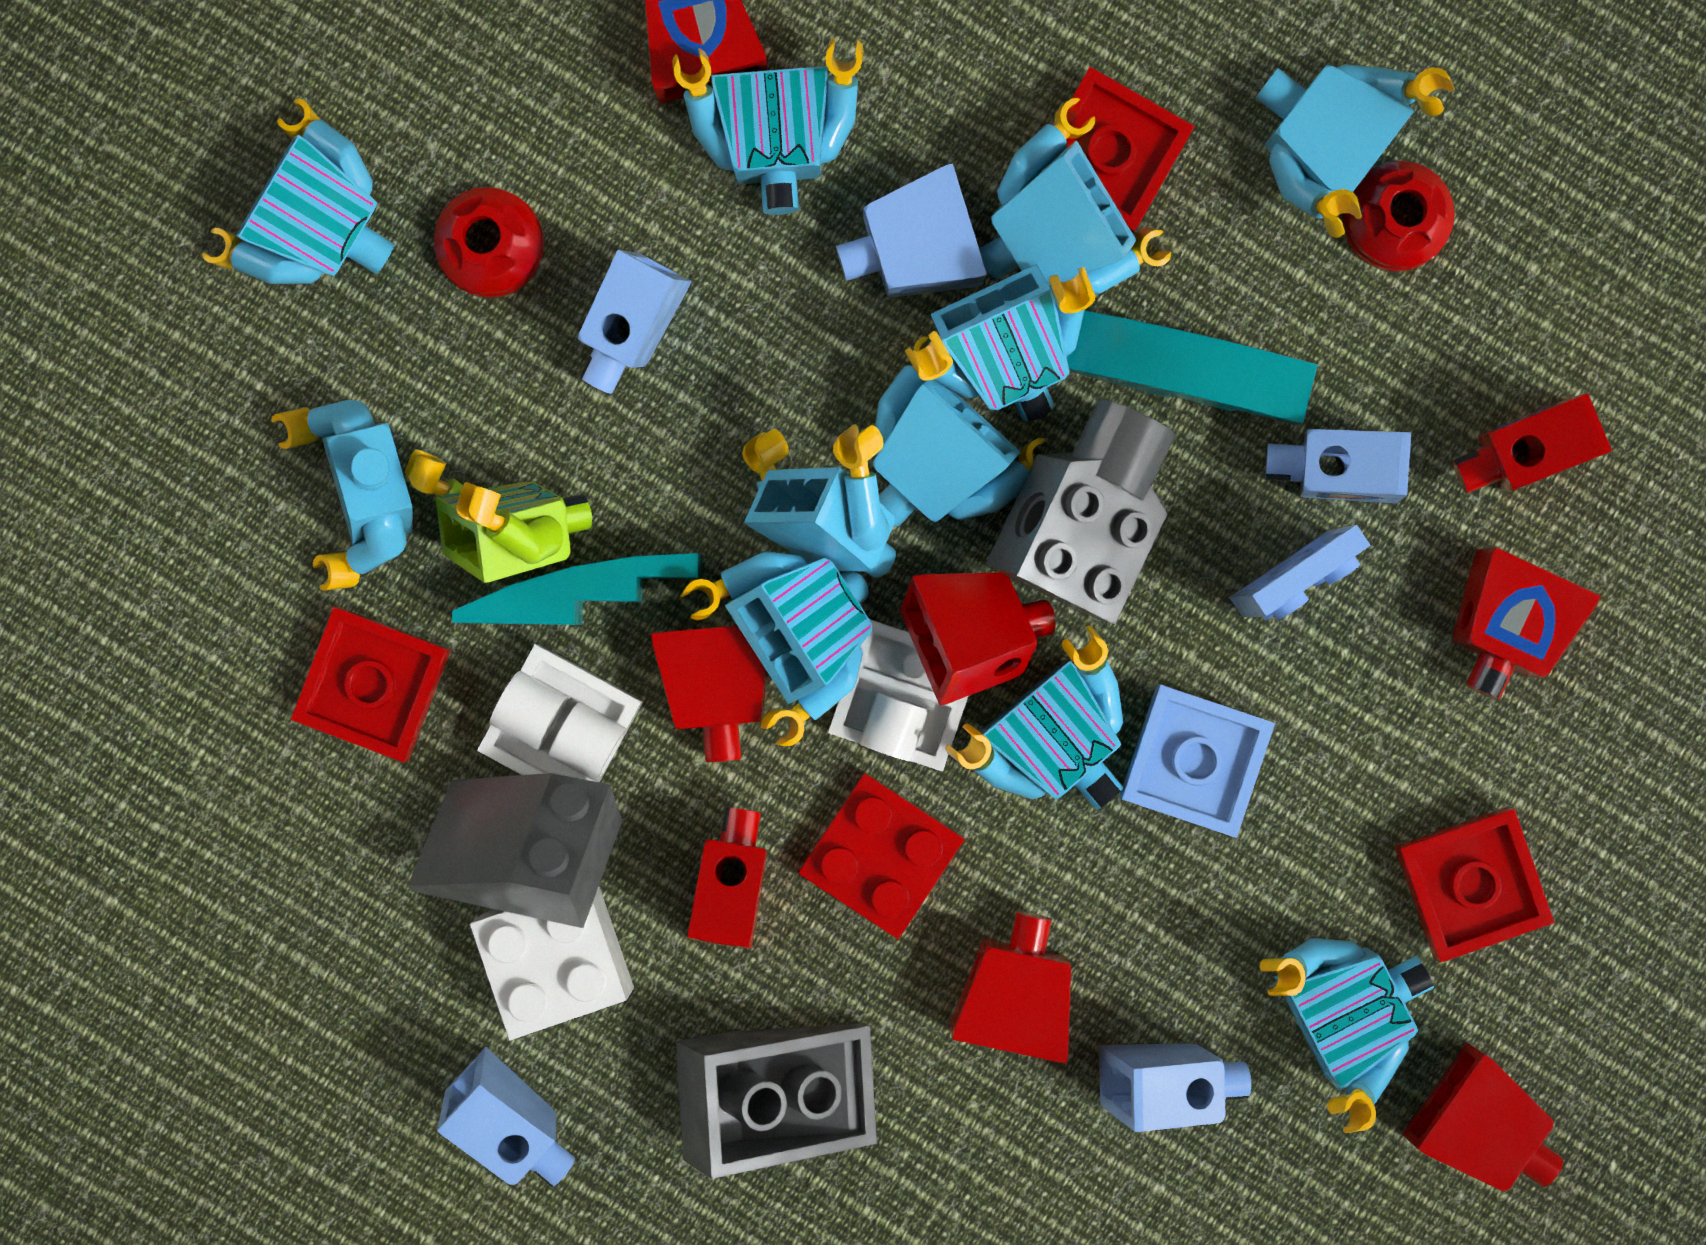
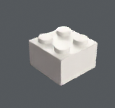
M600 887L597 889L584 928L496 909L483 913L470 923L509 1041L624 1002L634 989Z

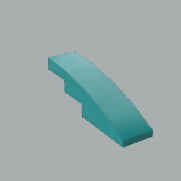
M1084 311L1076 349L1067 356L1069 372L1165 398L1175 396L1230 412L1240 410L1292 425H1300L1304 422L1318 364L1229 341L1090 311Z
M693 553L632 556L569 567L509 585L452 611V623L582 625L583 601L642 602L643 578L702 579L703 555Z

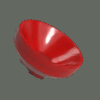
M1408 161L1388 162L1370 169L1353 191L1357 196L1362 218L1356 219L1350 213L1342 214L1345 237L1355 254L1368 265L1391 272L1412 270L1424 265L1435 257L1450 236L1455 216L1453 199L1442 179L1429 168L1416 162ZM1411 193L1421 201L1423 217L1418 225L1405 227L1399 225L1393 219L1390 205L1395 195Z
M492 187L474 188L461 193L451 200L438 218L433 237L435 255L440 268L447 278L459 289L473 296L483 298L503 297L515 293L524 287L536 274L542 262L545 247L542 227L530 206L518 196L506 190ZM488 219L498 225L501 235L500 241L495 249L488 253H475L469 249L466 243V232L474 222Z

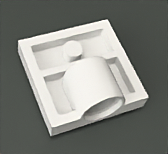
M869 619L872 623V632L861 644L863 656L856 685L850 693L838 702L828 733L859 743L880 753L912 761L943 772L949 755L945 747L947 744L952 746L968 696L939 706L909 632Z

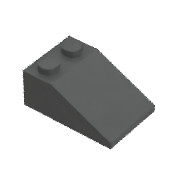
M554 773L451 780L408 883L410 891L584 928L622 823V817L611 786L609 784Z
M860 1023L729 1031L676 1041L683 1160L709 1178H719L877 1144L870 1025Z

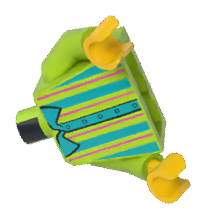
M418 449L413 451L405 469V475L415 489L423 493H434L437 495L435 496L443 555L484 583L566 560L571 553L569 534L588 530L592 526L591 508L583 494L562 498L535 482H521L489 488H482L465 482L463 485L454 478L445 482L440 480L446 462Z

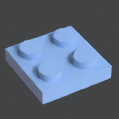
M1357 525L1328 530L1229 598L1242 617H1263L1264 620L1275 616L1279 620L1297 610L1309 600L1304 591L1310 586H1317L1325 581L1328 585H1331L1358 568L1360 563L1355 556L1371 545Z
M1157 684L1119 798L1237 838L1275 723Z

